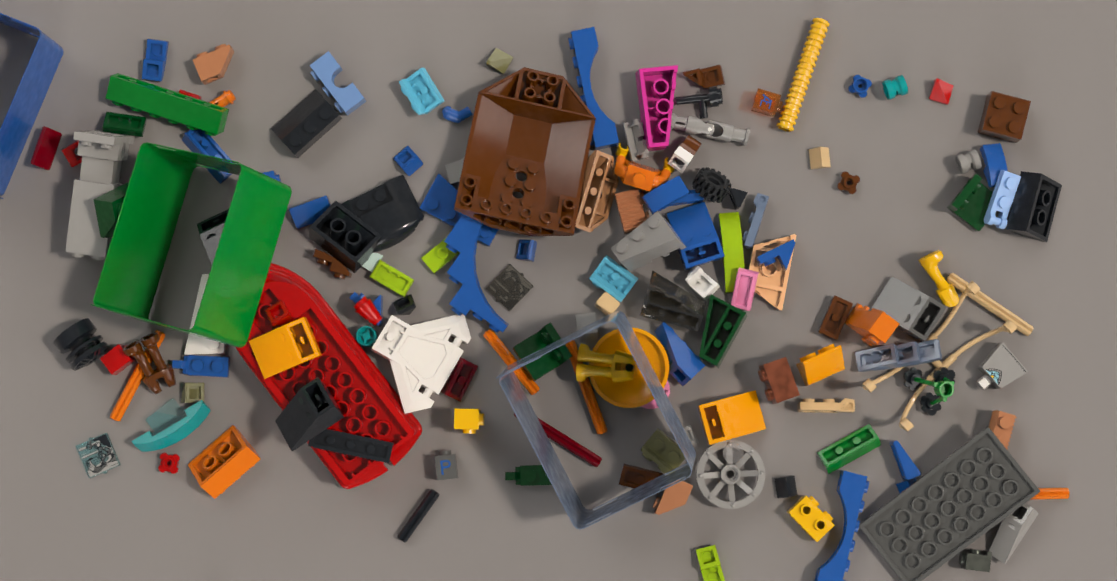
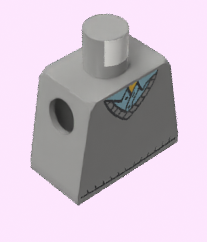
M1002 342L995 346L978 367L984 375L976 383L982 390L987 389L991 384L996 389H1001L1025 375L1028 371Z

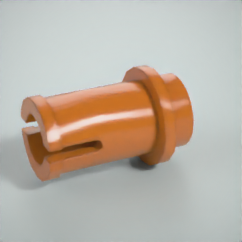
M224 90L222 95L209 103L225 107L230 103L234 104L233 101L236 98L231 90Z

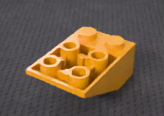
M306 317L283 325L249 341L264 379L322 356Z
M833 343L817 350L819 353L817 355L813 352L799 358L800 363H797L796 366L805 386L845 369L841 345L835 347Z
M756 390L697 406L708 445L766 429Z

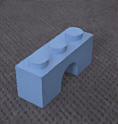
M329 51L310 65L313 70L310 72L317 82L319 80L322 81L325 85L322 88L328 97H334L337 101L334 105L340 113L344 111L348 116L366 102L353 82L345 88L335 86L334 79L343 70Z

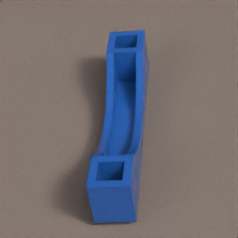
M595 27L571 31V38H568L570 50L574 49L575 57H572L574 69L578 68L579 76H576L578 88L583 90V95L580 98L596 118L590 145H594L595 150L618 146L619 139L616 125L600 109L591 89L590 71L593 59L598 51Z
M841 470L836 490L844 511L843 533L834 553L824 564L817 568L814 581H846L843 580V577L850 567V560H848L849 552H853L855 540L852 539L854 532H858L860 521L857 520L858 514L863 511L865 501H862L863 494L867 493L869 487L867 476Z

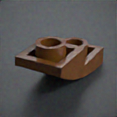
M315 249L313 257L318 259L317 263L326 266L332 263L330 271L334 272V277L344 280L345 277L351 278L352 273L341 262L329 254Z

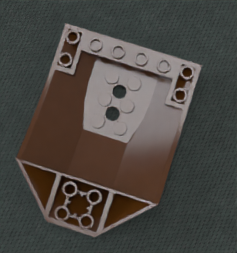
M524 67L479 91L454 210L491 228L527 236L574 235L596 118L564 76ZM524 173L527 179L519 181L516 178V174ZM513 192H520L523 197L520 199L515 198Z

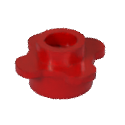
M162 453L160 455L161 465L158 467L159 471L162 473L165 471L172 474L177 473L178 461L180 460L179 455Z

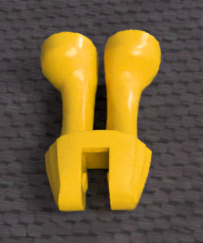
M937 250L920 258L918 261L937 286L935 292L942 303L947 307L956 306L959 297L953 283L948 284L938 268V263L943 259L942 251Z
M580 344L577 356L579 362L612 364V366L609 368L578 363L576 367V380L578 382L585 381L589 376L610 377L613 382L633 380L634 372L620 371L621 363L635 364L631 354L619 350L615 351L614 354L598 353L591 351L587 344Z

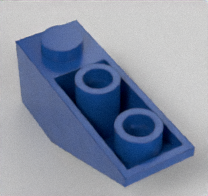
M663 322L654 332L668 355L669 373L683 387L706 365L699 356L694 354L686 342L681 340L674 330Z

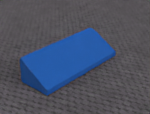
M191 129L184 134L182 141L191 152L231 160L213 138L204 133V130ZM206 168L220 184L232 175L231 173Z

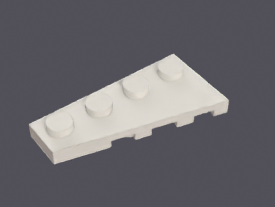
M202 274L190 329L194 326L209 274ZM188 334L184 355L225 354V344Z

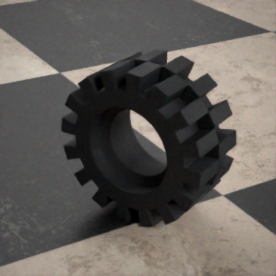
M709 167L700 169L692 182L695 192L700 193L699 196L706 197L705 200L707 201L710 199L713 203L715 201L717 203L722 202L731 189L730 180L726 179L725 175H721L720 171L716 172L713 168L710 170Z

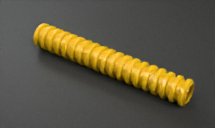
M813 18L812 20L813 24H811V30L808 32L810 35L806 37L808 41L804 43L805 47H803V53L800 55L802 58L799 59L798 62L800 64L796 67L798 70H795L794 73L796 76L792 78L794 82L790 84L792 87L788 90L790 93L786 96L788 99L784 102L786 104L783 105L784 111H781L782 117L778 119L780 123L776 125L779 129L787 132L794 130L795 120L798 119L797 114L800 113L799 108L802 107L801 102L804 101L803 97L806 95L807 85L810 84L809 79L812 78L810 74L814 72L813 68L816 66L815 62H817V56L820 54L819 50L822 48L820 45L824 42L822 39L826 37L824 33H827V27L830 25L828 21L821 18Z

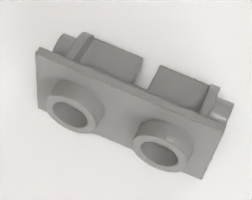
M640 119L623 123L632 162L648 160V154H650V151L647 149L646 140H643V122H640Z

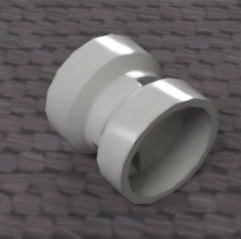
M976 150L969 151L966 155L959 154L955 156V162L961 175L968 173L971 169L977 170L981 168V160Z

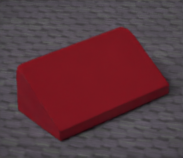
M44 126L30 163L36 167L50 170L62 134Z
M460 357L440 392L461 402L478 366Z

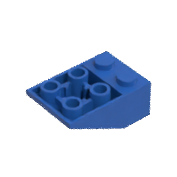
M705 202L667 213L669 224L687 247L682 250L678 249L684 270L724 258L719 237Z

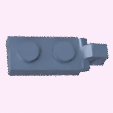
M757 193L753 201L756 211H751L748 220L751 226L749 231L745 230L742 242H745L744 248L751 250L753 248L769 196Z

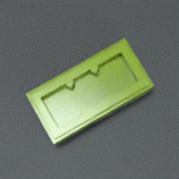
M444 240L421 258L434 274L460 253L458 251L454 253L449 250Z
M379 260L370 275V278L403 297L406 296L415 281Z

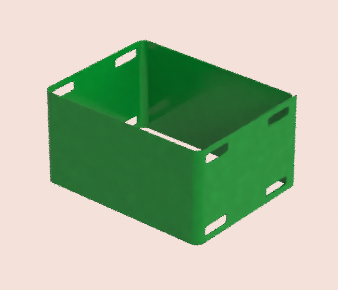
M147 142L143 143L137 154L94 294L93 303L95 305L92 306L231 346L244 347L248 341L292 194L291 187L236 161ZM196 167H204L239 175L194 326L190 330H185L149 320V313L193 170Z

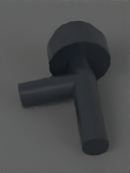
M709 87V94L676 97L677 105L699 103L700 119L708 118L707 102L710 101L711 107H719V104H723L722 89L717 87Z

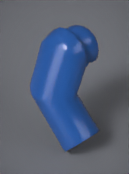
M446 106L442 110L443 117L454 123H460L473 115L469 107L457 111L451 109L450 106Z

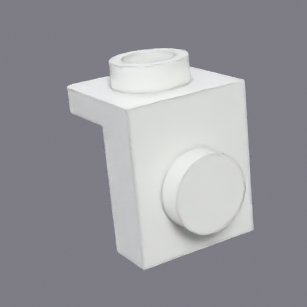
M700 266L691 270L685 279L689 287L705 301L710 298V294L713 295L720 287Z

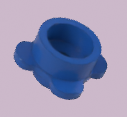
M855 75L852 85L849 86V92L859 94L861 98L867 96V90L871 87L872 82L860 75Z

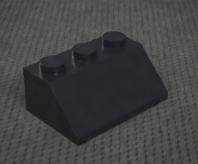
M315 89L271 129L291 152L299 158L342 118Z
M1021 171V179L1012 202L1006 229L1021 236L1047 242L1062 185L1041 173Z
M337 201L309 227V238L353 273H356L369 259L382 238L378 232Z

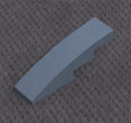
M938 339L920 343L913 341L900 345L893 343L855 352L858 372L901 368L942 360Z

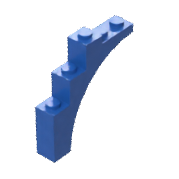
M463 214L444 240L449 250L454 253L460 252L447 271L451 281L456 284H463L449 303L453 306L451 310L460 316L462 314L466 316L472 310V315L480 321L485 319L490 323L488 326L497 333L499 331L504 332L509 324L488 303L480 287L476 271L477 241L484 224Z

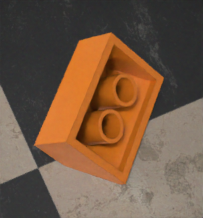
M232 425L187 465L200 487L216 499L261 458L240 431Z

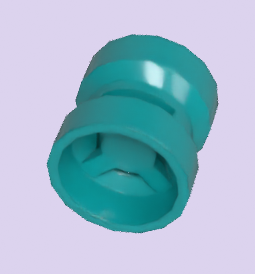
M903 75L895 77L892 81L888 79L882 82L883 90L888 100L894 99L896 95L903 96L908 94L907 83Z
M369 326L359 328L356 333L357 341L365 347L373 346L378 338L375 329Z

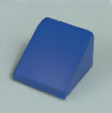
M409 146L405 147L393 158L408 176H411L423 165V162Z

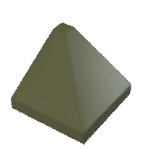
M496 48L487 60L486 65L504 75L513 57Z
M184 383L181 403H197L200 400L205 402L204 383Z

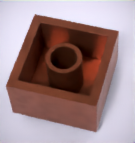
M786 357L759 366L758 375L760 381L765 382L767 389L764 392L767 400L772 401V404L800 395Z

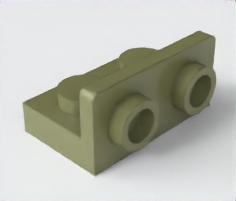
M659 428L656 429L641 448L642 455L647 460H653L658 464L659 470L664 474L679 467L685 460L679 445Z

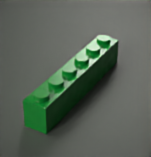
M120 73L110 76L106 99L112 100V103L115 105H127L133 111H145L155 118H167V121L170 123H182L192 130H204V133L210 136H216L224 132L229 112L227 108Z

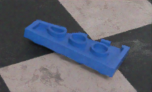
M438 173L420 209L452 227L456 225L463 215L454 210L458 191ZM484 224L478 241L490 247L499 229L491 228Z

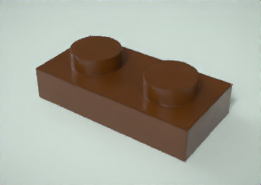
M834 295L818 333L837 340L853 303Z
M624 464L619 485L636 488L663 475V473Z

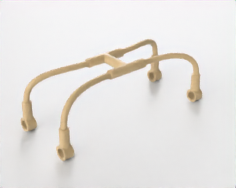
M971 281L959 297L958 304L953 307L942 325L934 333H931L926 341L938 339V336L958 311L967 294L975 295L980 290V287L975 282ZM1008 320L1002 327L971 340L954 354L951 353L943 362L940 360L931 362L935 369L926 377V380L933 382L935 380L933 373L936 370L941 371L942 367L948 368L957 360L961 353L974 344L1003 331L1012 334L1017 329V326L1011 320ZM904 367L894 368L872 381L868 378L862 384L863 389L871 393L877 388L875 384L891 377ZM926 384L920 385L902 413L899 427L907 432L914 426L906 417L915 400L927 386Z

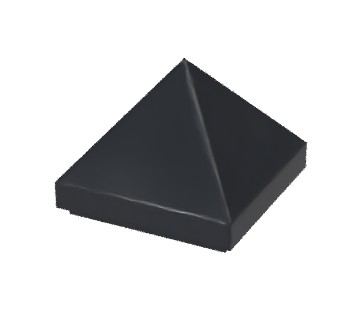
M412 295L393 302L398 315H410L416 308Z

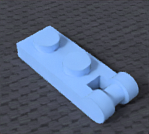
M1000 170L984 217L985 224H994L999 229L1006 227L1007 217L1021 176Z

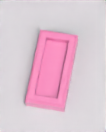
M739 267L731 305L738 309L751 310L759 272Z

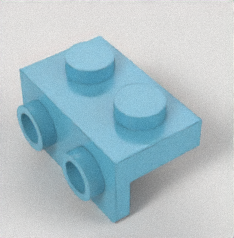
M420 68L407 79L399 81L402 93L408 97L412 109L418 115L428 114L445 101L425 68Z
M607 255L589 277L595 287L605 290L620 302L623 301L638 280L636 276Z

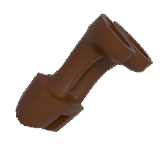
M157 332L141 338L142 344L149 352L157 368L155 370L151 367L139 340L123 348L126 356H133L137 360L145 375L143 382L154 394L162 391L157 381L161 377H164L163 379L169 387L176 385L172 366L166 365L158 350L157 343L160 337Z

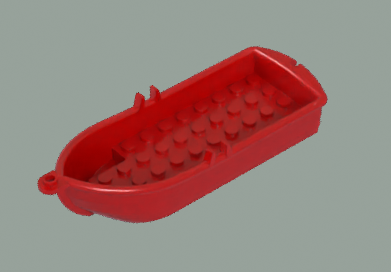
M271 263L248 341L244 347H236L237 351L282 411L300 388L319 377L329 389L344 418L327 429L393 442L390 461L395 466L410 451L422 434L420 422L413 413L404 414L399 395L321 294L308 281L295 272ZM283 300L294 321L303 317L307 318L322 356L264 379L249 341L283 326H272L264 311ZM311 447L344 489H352L363 485L388 471L384 462Z

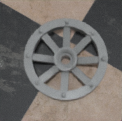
M737 440L718 442L711 445L700 457L696 469L697 484L701 493L712 504L726 509L741 508L753 502L762 491L765 483L764 463L757 451L744 442ZM732 447L746 452L735 465H733ZM726 448V465L714 456L713 453L719 449ZM752 457L757 470L740 471L742 465ZM710 459L721 471L704 473L707 460ZM729 470L733 472L732 478H728L726 475ZM758 476L754 489L752 490L740 477ZM721 478L719 483L710 492L704 479ZM736 483L748 496L735 501L734 484ZM725 484H728L729 502L715 497Z

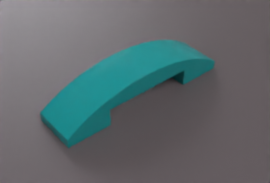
M200 400L185 409L187 417L156 435L148 431L134 439L132 443L141 452L155 451L171 446L198 428L211 410L203 400Z

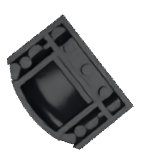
M404 175L388 180L384 184L341 204L382 236L372 253L388 249L402 242L416 230L415 228L420 220L423 221L425 218Z

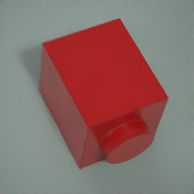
M118 344L100 358L112 375L119 374L135 361L132 356L124 354L123 348L126 346Z

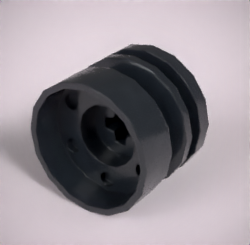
M89 318L73 324L54 340L55 346L62 354L71 351L66 361L69 363L73 362L71 368L74 371L92 364L109 348L107 342H101L103 340L102 335L92 337L97 328Z

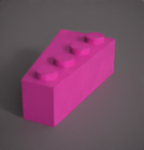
M678 65L638 69L635 73L641 122H643V140H646L648 151L665 150L669 146Z

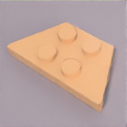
M795 234L756 244L752 248L748 270L759 272L755 293L780 311L783 309L793 252L785 271L777 257L775 258L776 262L766 267L764 264L758 265L755 258L793 239L795 241Z

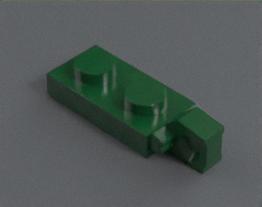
M523 465L515 467V472H505V480H516V485H552L542 465Z

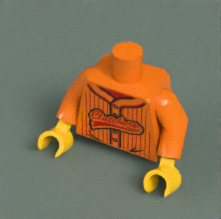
M619 143L615 152L617 156L614 168L615 174L620 177L624 184L646 191L654 190L666 183L671 173L675 170V168L667 164L668 157L665 158L663 170L626 160L629 151L628 145L626 149H623L620 146L621 143Z

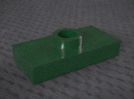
M106 112L102 129L103 132L143 137L146 117Z

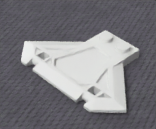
M458 314L415 325H409L393 315L389 318L371 350L390 361L404 414L432 407L435 401L430 399L432 393L439 395L464 352L459 346L462 342L468 344L471 339L464 314L461 316ZM450 336L455 338L452 343L448 341ZM421 386L426 388L423 394L418 391Z

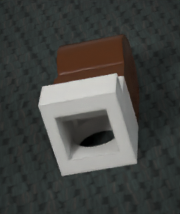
M688 135L667 164L683 173L702 143ZM677 157L678 159H680V160H681L682 162H684L685 164H684V165H679V164H677L676 161H675V158Z

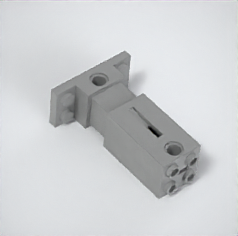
M100 130L74 131L73 140H79L77 155L82 156L80 179H74L65 252H71V256L74 257L91 255V259L104 260L106 259L112 237L101 238L93 199L124 184L119 183L121 165L123 160L128 159L129 144H134L135 136Z

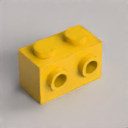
M480 409L454 410V429H463V433L476 434V430H480V426H484V413H481Z
M804 495L787 513L814 541L818 542L835 526L831 522L833 518L827 511L822 512L817 507L819 503L812 496L808 498Z

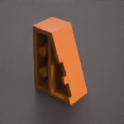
M857 303L847 316L845 324L863 337L862 341L867 345L878 346L885 344L900 323L881 310L872 308L871 311H868L870 309L868 306L863 307Z

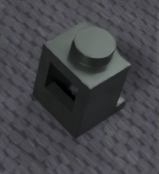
M969 549V553L960 552L959 564H962L961 568L966 570L990 572L992 552L983 550V554H981L982 550Z

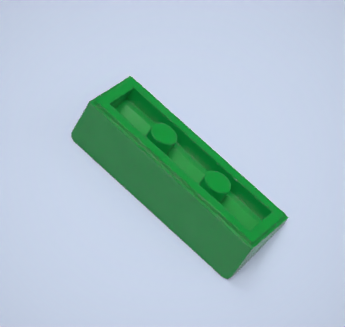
M868 424L822 449L817 454L828 474L879 447L881 443L871 425Z

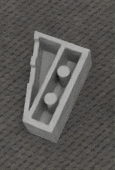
M657 211L615 244L611 250L618 260L629 271L653 262L652 260L660 256L666 257L674 250L679 248L682 250L687 247L669 222Z

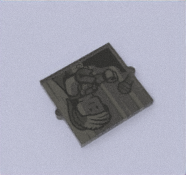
M509 264L486 290L496 298V302H500L510 312L534 286L523 277V273H519Z

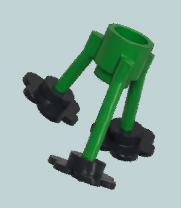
M911 367L910 371L904 373V385L910 390H915L917 385L921 383L934 387L936 395L933 396L929 392L926 396L920 398V404L923 405L921 407L922 411L933 416L937 411L941 410L939 403L942 401L946 402L947 398L954 393L955 372L942 367L941 371L936 370L933 373L935 380L932 382L921 379L922 371Z

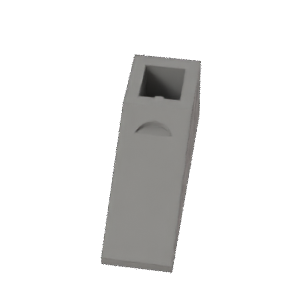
M1025 503L1003 519L989 549L993 557L1004 564L1007 563L1039 514L1034 508Z

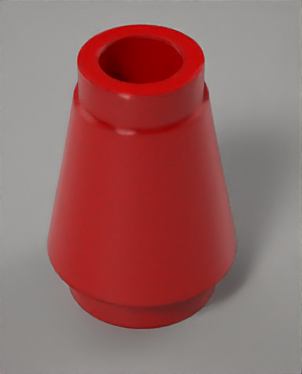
M366 296L353 306L356 309L355 312L373 326L383 318L371 299H368Z

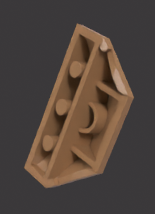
M595 150L587 159L575 228L591 233L608 219L619 182L618 176L614 172L613 156L599 150Z

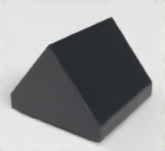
M731 188L728 194L734 208L737 210L741 207L748 192Z
M795 476L774 478L777 498L798 496Z

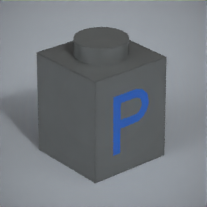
M451 450L440 451L439 456H435L437 480L458 478L456 454H451Z

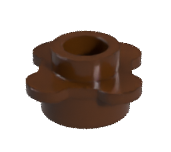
M843 172L841 174L842 179L837 187L841 191L844 190L849 192V194H854L860 178L857 175L852 176L848 172Z

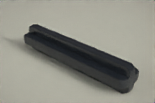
M433 489L428 492L397 537L401 541H408L438 499V492Z

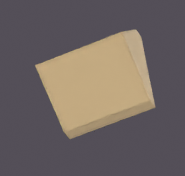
M828 147L809 149L810 169L831 167Z

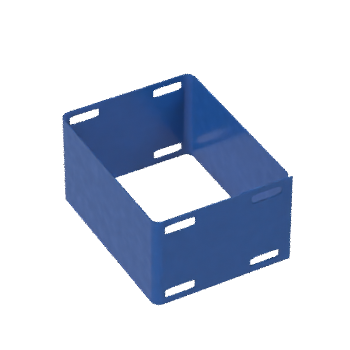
M0 13V23L39 38L0 129V196H2L7 189L61 61L63 48L37 27Z

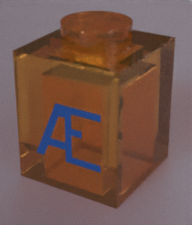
M758 88L751 111L774 117L776 112L780 113L783 101H780L781 95Z

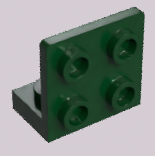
M977 173L971 176L947 208L976 231H980L985 225L984 217L993 192L980 183L982 177Z
M550 322L537 333L515 345L513 350L520 360L560 340L561 337ZM564 344L524 367L532 380L536 381L565 363L572 357V354Z

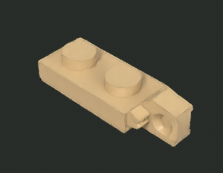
M844 398L840 403H835V399H823V402H815V399H803V402L797 404V411L805 413L855 412V400Z

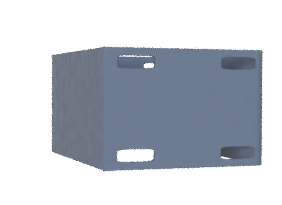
M615 311L508 365L496 377V379L500 377L499 384L572 525L576 529L581 530L690 477L696 458V451L623 312ZM608 322H613L617 325L687 463L593 509H586L581 503L514 371Z

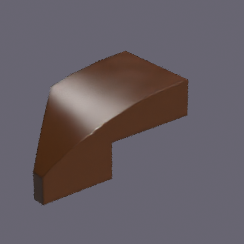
M721 65L683 72L685 77L705 89L725 85Z

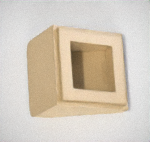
M604 292L595 303V307L606 316L615 312L620 305L607 292Z

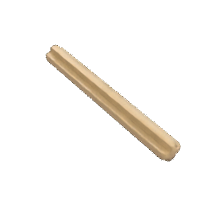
M950 273L946 279L949 284L953 283L954 287L962 293L969 284L954 273ZM980 290L975 295L967 294L969 298L1003 321L1011 320L1017 326V330L1025 336H1029L1032 333L1033 326Z

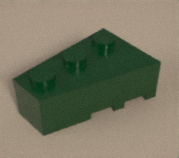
M710 294L699 354L702 360L719 369L747 318L746 312Z

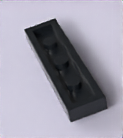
M326 429L309 440L308 446L390 463L394 443Z

